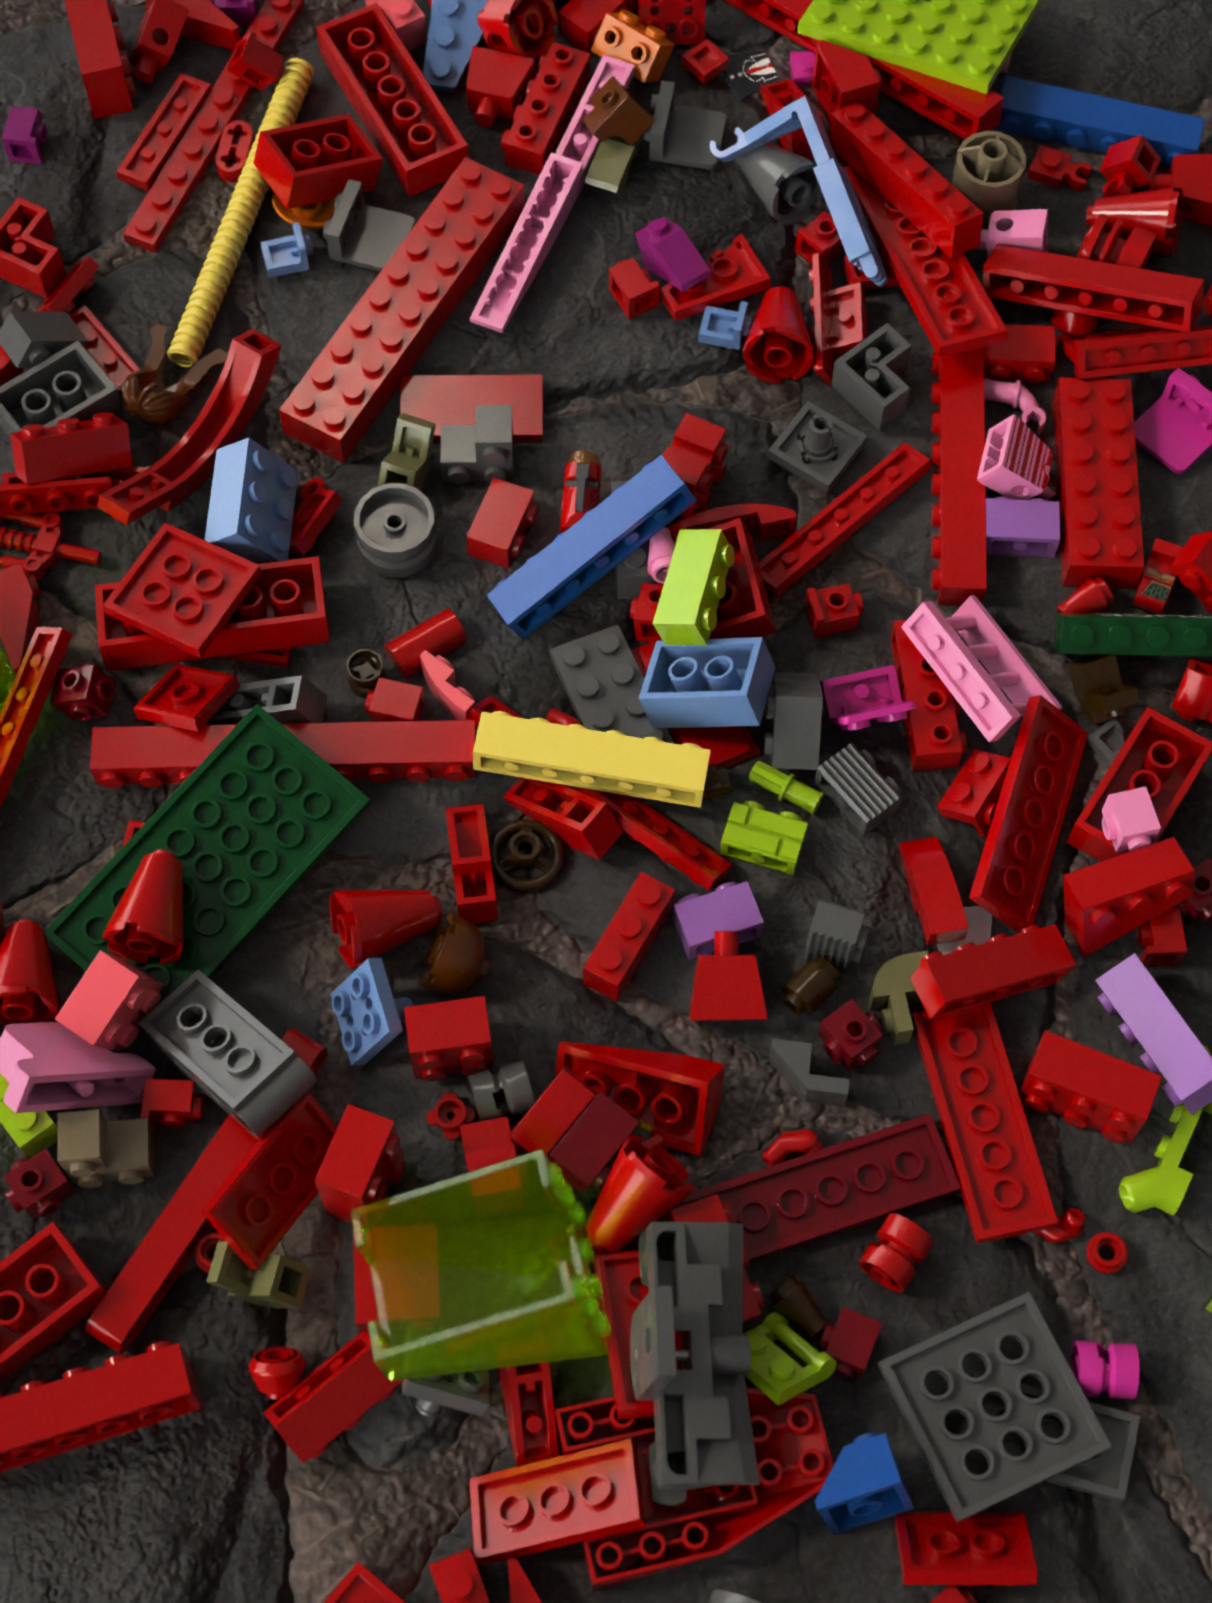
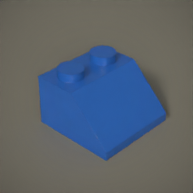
M866 1433L855 1438L853 1444L843 1447L815 1500V1504L832 1535L915 1509L900 1461L886 1433L880 1435L877 1433Z

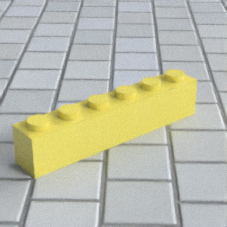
M482 711L473 748V770L701 808L711 750L703 749L693 743L679 745L664 742L656 737L638 738L626 736L624 733L615 730L602 732L590 730L579 724L566 726L550 723L543 718L525 719L513 717L509 713L495 711L493 713Z

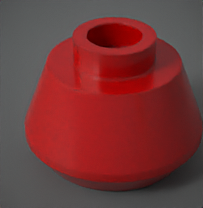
M1053 309L1051 312V322L1061 334L1079 338L1092 333L1098 326L1097 316Z
M272 1347L257 1352L249 1362L248 1369L258 1390L267 1394L269 1399L279 1400L301 1382L307 1362L301 1352L295 1348Z

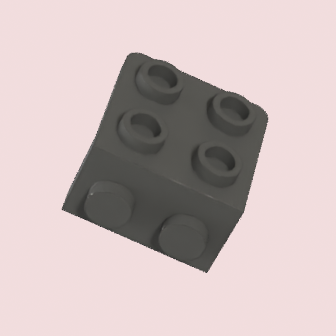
M662 81L659 94H653L651 100L650 114L654 115L655 121L645 131L644 141L650 142L649 160L709 170L715 169L718 158L710 150V141H715L721 146L726 115L719 111L674 105L675 82Z
M348 179L344 191L338 192L336 196L335 212L332 219L326 220L323 239L327 240L330 259L381 272L414 227L415 219L411 215L364 204L362 182Z

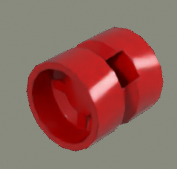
M892 1213L888 1215L877 1232L879 1242H871L858 1264L870 1278L891 1291L903 1293L916 1273L913 1265L923 1263L932 1249L934 1241L919 1225L901 1215Z

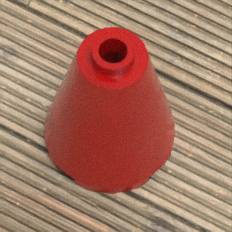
M1170 187L1097 198L1094 205H1088L1086 226H1091L1092 228L1101 213L1109 215L1111 217L1107 233L1111 232L1117 220L1124 221L1121 238L1127 240L1135 227L1147 230L1158 235L1152 253L1173 258L1174 253L1177 251L1182 223L1180 209L1177 206H1183V187Z
M779 286L769 289L762 299L743 347V359L746 362V368L749 373L759 380L775 384L781 383V379L792 377V381H795L810 370L813 363L814 349L797 294L790 288Z
M155 850L153 853L146 854L142 859L104 930L102 939L103 942L109 941L107 948L111 952L125 959L147 964L149 957L161 958L159 965L177 962L182 957L184 948L183 865L174 853L167 850Z
M339 890L333 892L334 895L330 896L329 900L333 933H339L344 944L337 947L344 963L349 968L359 967L368 958H377L436 928L438 919H441L443 916L438 896H432L429 890Z
M19 920L8 926L0 944V1024L3 1025L52 1022V1019L56 1018L59 1013L48 940L43 933L45 929L32 920Z
M630 1135L623 1143L585 1225L586 1231L589 1234L587 1236L588 1241L601 1252L606 1253L608 1250L618 1252L640 1235L641 1232L646 1230L651 1222H656L686 1199L695 1187L694 1182L686 1183L685 1180L690 1174L674 1156L656 1143L651 1149L642 1145L641 1143L645 1139L642 1136Z

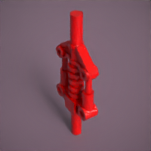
M55 512L46 513L44 516L34 513L0 516V523L6 518L19 521L21 525L41 529L38 535L32 533L27 534V532L23 531L18 532L13 529L9 530L4 527L0 528V547L30 553V556L26 559L8 555L0 557V565L4 569L21 563L27 576L34 574L36 581L45 576V571L49 567L57 564L59 557L93 565H100L102 561L101 551L63 543L62 532L64 528L60 516Z

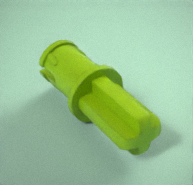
M761 761L755 763L749 774L751 782L778 795L779 801L782 802L785 799L810 812L812 815L815 814L824 797L823 792H819L796 780V775L791 773L788 776Z

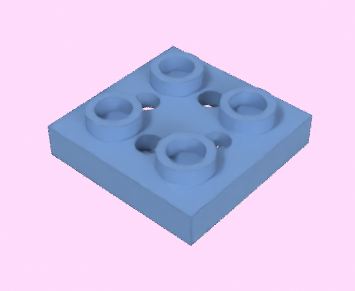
M368 958L330 994L332 1009L337 1015L342 1033L343 1047L348 1053L351 1066L365 1065L403 1031L401 1022L406 1023L404 1007L413 1006L408 997L393 998L381 958Z

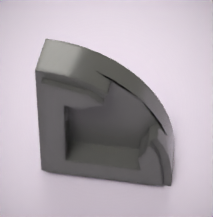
M1117 717L1112 718L1090 734L1086 741L1109 768L1125 743L1124 728Z

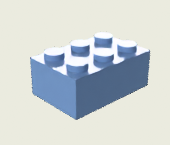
M249 437L217 449L205 541L256 564L288 560L298 470Z
M763 637L709 639L707 646L665 645L663 641H656L638 699L652 728L760 726L775 665Z

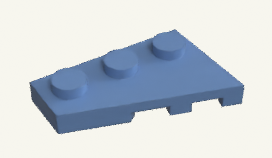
M488 0L432 1L423 76L433 91L455 94L470 65L472 47L478 46L480 40L482 41L484 37L477 18L479 12L484 10Z

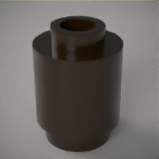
M816 957L813 962L807 961L782 988L785 995L783 1001L793 1013L797 1015L804 1013L811 1016L835 991L840 975L833 965L821 957Z

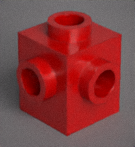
M642 583L639 597H633L630 617L634 620L636 641L652 643L663 641L652 623L664 584Z

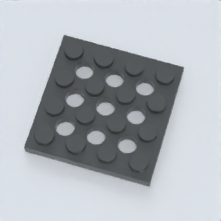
M1030 1292L892 1355L878 1364L957 1523L1112 1448ZM1006 1338L1018 1341L1022 1347V1357L1016 1360L1004 1357L1000 1351V1342ZM968 1356L980 1358L985 1365L984 1375L978 1378L968 1376L962 1368L963 1359ZM933 1373L943 1376L947 1381V1392L939 1396L929 1393L924 1385L925 1377ZM1034 1377L1039 1380L1043 1387L1042 1396L1037 1399L1026 1397L1020 1389L1021 1379ZM991 1394L999 1396L1005 1403V1413L999 1417L988 1415L982 1406V1400L985 1396ZM956 1412L963 1415L967 1420V1431L961 1435L950 1433L944 1424V1418L947 1414ZM1045 1416L1057 1417L1063 1424V1435L1059 1438L1046 1436L1041 1429V1419ZM1017 1434L1022 1437L1026 1444L1025 1453L1018 1457L1009 1455L1003 1448L1004 1436ZM970 1452H979L984 1455L988 1462L987 1472L982 1475L970 1473L964 1463L965 1456Z

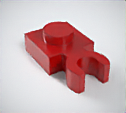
M1039 145L1029 168L1027 179L1058 189L1061 183L1065 182L1068 183L1071 189L1084 192L1087 180L1078 176L1089 178L1092 166L1084 162L1070 163L1071 154Z

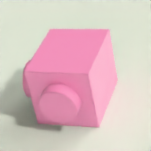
M1146 786L1108 795L1101 810L1103 814L1102 829L1106 839L1112 840L1115 851L1129 850L1131 852L1154 844L1161 826Z

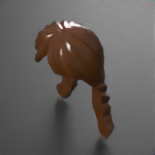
M157 323L150 329L153 344L150 346L145 367L128 375L122 383L124 408L134 418H139L144 422L154 425L165 424L178 416L187 403L190 392L195 390L196 385L202 384L204 377L208 376L210 369L213 370L215 367L224 365L227 359L226 351L216 349L198 360L177 384L165 388L160 376L165 365L167 327Z

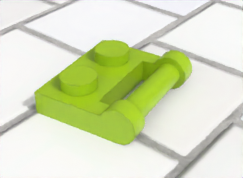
M772 1312L764 1319L761 1325L743 1334L748 1336L751 1349L750 1369L748 1374H744V1376L778 1406L826 1380L836 1368L837 1364L834 1358L826 1352L820 1353L793 1331L788 1326L787 1319L778 1312ZM778 1339L808 1366L804 1368L775 1345L773 1341Z

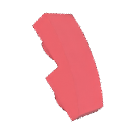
M424 650L420 655L422 672L431 692L454 719L466 720L470 708L475 705L473 696L463 687H456L454 667L447 659L440 655L435 657Z

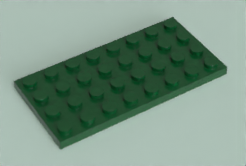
M256 704L43 933L84 971H87L100 950L119 956L107 948L109 941L103 942L102 939L111 916L144 856L153 853L155 850H167L174 853L183 865L184 948L182 957L177 962L166 965H159L161 958L149 957L147 964L129 960L164 984L159 992L161 994L159 1005L198 969L211 980L369 808L372 802L326 761Z

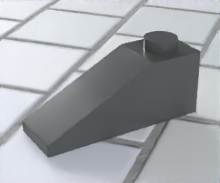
M303 675L239 684L240 687L206 724L236 725L256 704L281 724L322 723L327 695Z

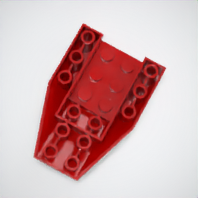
M746 1388L760 1484L758 1486L720 1485L687 1489V1500L671 1506L656 1503L651 1499L649 1447L652 1443L656 1442L655 1416L618 1420L614 1396L556 1409L555 1420L563 1455L630 1438L637 1445L645 1526L582 1541L592 1591L721 1555L819 1493L834 1465L816 1396L814 1394L800 1393L778 1406L760 1389Z

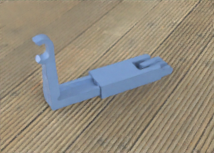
M806 96L790 103L746 132L736 127L734 133L738 136V141L735 145L724 151H721V146L717 142L710 141V150L713 155L721 161L728 162L756 147L803 128L817 163L813 170L849 261L852 264L854 263V266L859 268L861 272H864L865 276L877 286H884L887 283L888 277L848 173L837 162L817 108Z

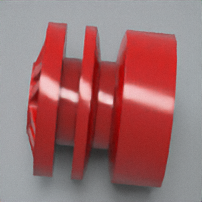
M1101 213L1093 227L1086 233L1076 258L1146 269L1158 235L1135 227L1127 240L1121 238L1124 221L1117 220L1111 232L1107 233L1111 216Z

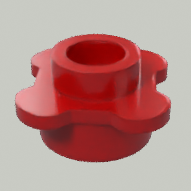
M454 1093L444 1094L435 1108L427 1113L428 1124L441 1129L444 1132V1137L448 1140L459 1138L460 1125L471 1123L475 1119L474 1109L470 1106L465 1107L464 1103ZM449 1113H453L455 1115V1117L452 1120L447 1118V1115Z

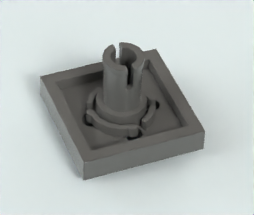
M807 401L770 447L767 458L828 493L866 445L868 436ZM805 459V461H807V462L810 461V462H812V463H810V464H805V463L803 462V460Z
M410 1325L404 1337L402 1394L418 1398L416 1409L422 1415L429 1418L438 1417L442 1412L443 1406L483 1417L489 1406V1348L480 1346L472 1341L459 1340L439 1334L434 1330H425Z

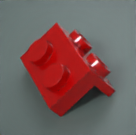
M974 749L937 806L941 816L973 824L979 836L987 838L1011 758Z

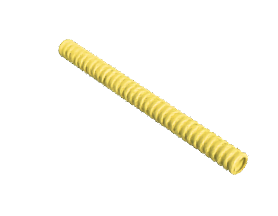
M291 58L286 62L283 75L276 86L275 93L269 103V108L265 113L266 116L262 120V125L255 137L249 157L242 169V174L239 176L235 191L232 193V199L225 210V216L218 227V233L211 244V250L204 261V267L200 271V276L197 278L193 293L185 307L186 311L182 315V320L178 324L175 337L172 339L171 346L167 351L169 359L181 367L191 368L202 354V349L206 344L205 340L208 338L209 331L213 327L216 314L223 302V296L227 292L230 279L234 275L237 262L240 260L244 245L248 240L251 228L262 206V201L268 191L269 184L253 164L259 134L261 131L295 124L298 112L308 92V87L311 85V80L315 75L313 66L303 59Z

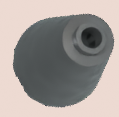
M769 142L737 157L738 166L773 219L780 221L784 225L795 224L808 217L814 211L810 206L816 198L821 201L824 196L813 170L817 163Z

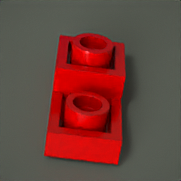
M564 1067L539 1096L536 1103L514 1127L509 1136L541 1162L592 1100L596 1092Z

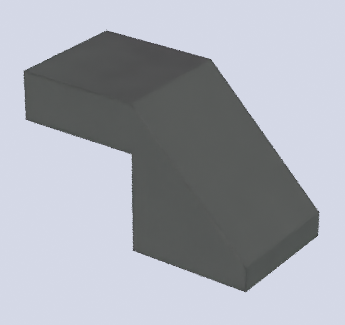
M772 1038L769 1059L804 1102L845 1107L850 1079L809 1074L812 1043Z

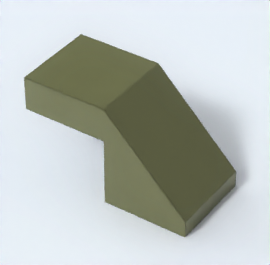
M618 136L608 137L600 142L587 173L585 184L615 193L626 186L631 161L641 153L643 140L637 139L632 146Z

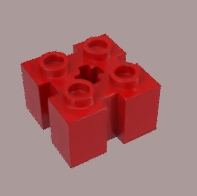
M688 413L685 414L676 430L671 446L667 447L663 454L665 460L697 499L694 504L677 516L680 519H685L707 510L712 498V493L708 492V490L712 489L714 483L720 485L727 470V465L723 462L729 450V445L725 444V428Z

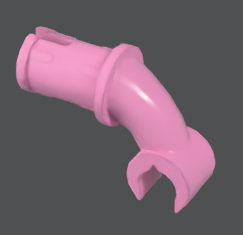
M984 378V401L1011 404L1012 408L1015 409L1018 406L1023 412L1021 421L1026 424L1032 419L1039 426L1037 436L1042 433L1046 414L1039 408L1038 402L1030 391L1020 384V380L1012 383Z

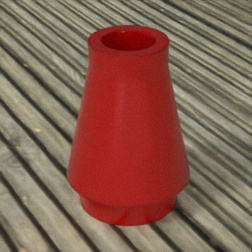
M1100 577L1094 580L1087 579L1063 603L1056 606L1057 613H1101L1108 610V605L1114 602V598L1103 579Z

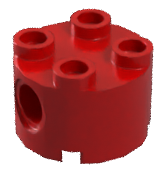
M488 0L484 10L479 12L477 18L486 44L491 50L527 58H540L543 54H546L552 43L555 42L557 33H553V24H558V17L551 0Z

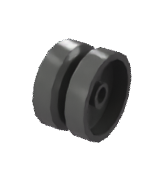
M386 483L371 489L360 499L354 511V529L357 537L358 552L363 563L374 573L387 578H406L421 572L431 563L437 551V532L434 509L425 494L419 489L403 483Z

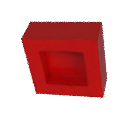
M705 39L682 56V65L703 84H706L729 67V57L708 39Z

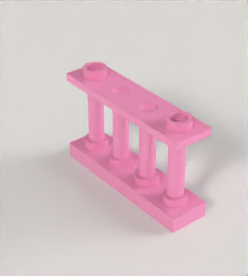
M970 595L952 617L947 618L942 615L932 601L923 602L901 626L988 742L998 741L1020 717L1024 716L1029 697L1042 695L1059 710L1063 708L975 595Z

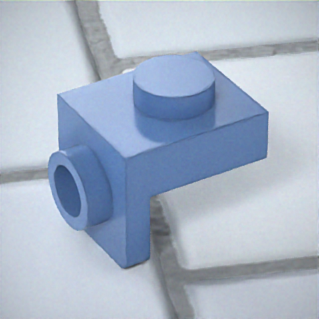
M299 222L292 223L294 235L260 242L269 278L309 270L307 255L313 254L309 233L302 235Z
M741 301L738 312L706 306L698 342L740 350L742 337H747L752 327L753 316L747 315L748 302Z

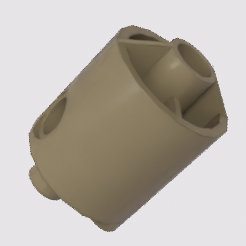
M983 131L965 139L958 149L952 185L983 212L982 229L989 228L991 214L994 211L1016 209V199L1021 189L1026 168V155L1022 146L1013 137L1004 133Z

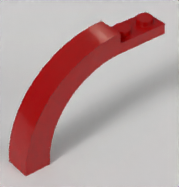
M254 329L233 338L217 384L199 416L185 435L154 465L100 494L97 507L111 515L113 519L128 525L157 507L168 512L193 494L214 472L216 450L237 442L248 425L271 379L282 345Z

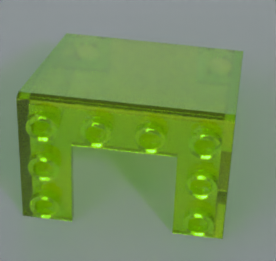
M543 1149L350 1210L356 1247L371 1268L379 1323L376 1320L368 1322L373 1360L389 1381L602 1356L609 1353L605 1337L611 1336V1328L605 1311L599 1310L597 1299L603 1298L602 1287L597 1274H591L589 1262L595 1261L594 1251L589 1238H583L581 1226L587 1223L586 1215L581 1202L575 1201L570 1183H564L559 1164L557 1162L551 1163Z

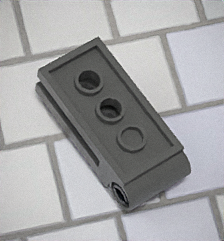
M199 969L138 1023L142 1030L152 1039L150 1041L163 1056L191 1081H194L203 1092L257 1139L318 1083L316 1075L297 1056L294 1050Z

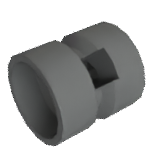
M522 1060L500 1066L498 1074H493L490 1070L467 1076L479 1122L502 1118L508 1112L514 1117L523 1115L535 1104L529 1078ZM502 1089L504 1097L494 1098L493 1093Z

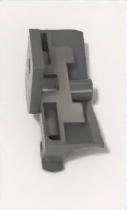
M651 1222L646 1230L639 1235L641 1283L648 1287L649 1293L632 1315L630 1336L631 1377L636 1400H654L656 1442L652 1443L649 1447L651 1499L658 1504L671 1506L687 1500V1489L720 1485L758 1486L760 1482L744 1374H748L750 1369L751 1349L748 1336L743 1335V1224L730 1222ZM674 1333H681V1349H675ZM676 1360H682V1370H676Z

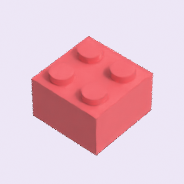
M100 950L55 1020L93 1046L121 1052L123 1047L127 1048L137 1037L139 1032L137 1026L144 1015L149 1014L158 1005L161 999L159 992L164 984L129 960Z

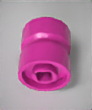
M1075 1340L1073 1342L1070 1368L1085 1397L1098 1398L1102 1392H1106L1110 1399L1134 1400L1136 1398L1140 1371L1138 1349L1135 1344L1111 1342L1107 1349H1105L1096 1341Z

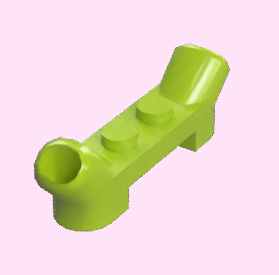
M1203 1045V1047L1206 1049V1051H1207V1052L1209 1053V1055L1211 1056V1053H1210L1208 1047ZM1212 1101L1192 1115L1183 1103L1177 1107L1174 1106L1169 1117V1121L1175 1123L1170 1136L1163 1133L1154 1152V1156L1160 1158L1157 1166L1124 1177L1120 1182L1119 1194L1127 1210L1137 1213L1156 1207L1171 1216L1175 1215L1193 1177L1192 1173L1178 1166L1202 1110L1212 1115Z

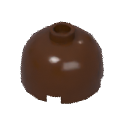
M450 913L446 916L451 922L449 927L440 925L425 955L422 965L425 967L430 966L427 977L419 975L418 985L441 994H458L467 990L474 980L481 982L490 965V960L484 958L487 947L481 931L468 920Z

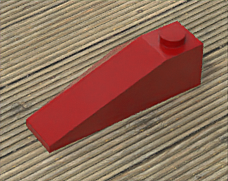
M564 1041L558 1044L556 1076L564 1067L570 1070L596 1092L590 1102L601 1091L639 1121L637 1126L652 1134V1137L660 1134L664 1141V1147L698 1156L703 1154L721 1103L725 1064L682 1054Z

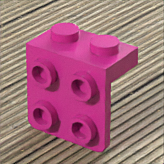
M1178 367L1169 376L1163 395L1134 422L1135 443L1174 473H1185L1212 446V392L1201 385L1196 377L1188 375Z
M895 665L820 681L828 725H840L841 731H852L870 727V719L876 718L877 723L908 718L907 711L916 709L915 701H902Z

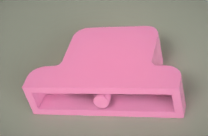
M59 1022L8 1024L5 1026L0 1038V1073L7 1079L9 1084L3 1101L15 1113L139 1104L143 1100L145 1079H152L156 1070L152 1064L138 1055L114 1053L108 1049L93 1046Z

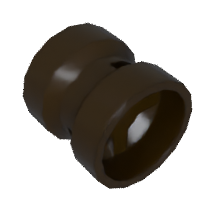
M371 649L356 650L348 657L346 672L350 689L356 696L366 699L369 690H375L378 678L386 679L383 660L376 651Z

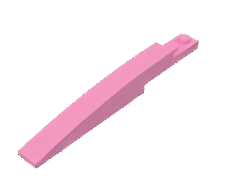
M606 55L602 56L556 153H550L470 317L471 323L500 333L504 332L571 212L585 184L587 173L601 141L592 134L583 122V119L594 108L590 103V99L612 76L627 89L633 78L634 64Z

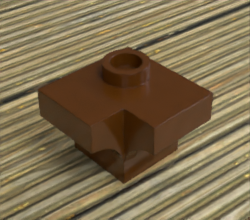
M614 76L590 99V103L594 108L583 119V122L592 134L601 142L608 137L618 136L626 140L631 146L655 121L647 109Z

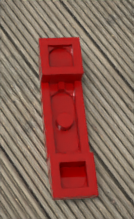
M736 504L702 511L677 522L668 529L674 541L677 540L680 530L709 529L741 518L749 532L756 531L760 543L793 535L795 533L797 515L795 510L780 506Z

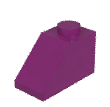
M665 217L651 221L647 227L635 233L645 268L682 292L711 276L709 267L683 228Z

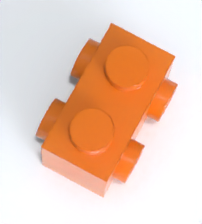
M621 10L620 13H606L591 51L600 57L606 55L634 64L633 76L644 83L659 81L675 44L665 39L666 33L653 26L645 27L638 22L639 17L629 11Z

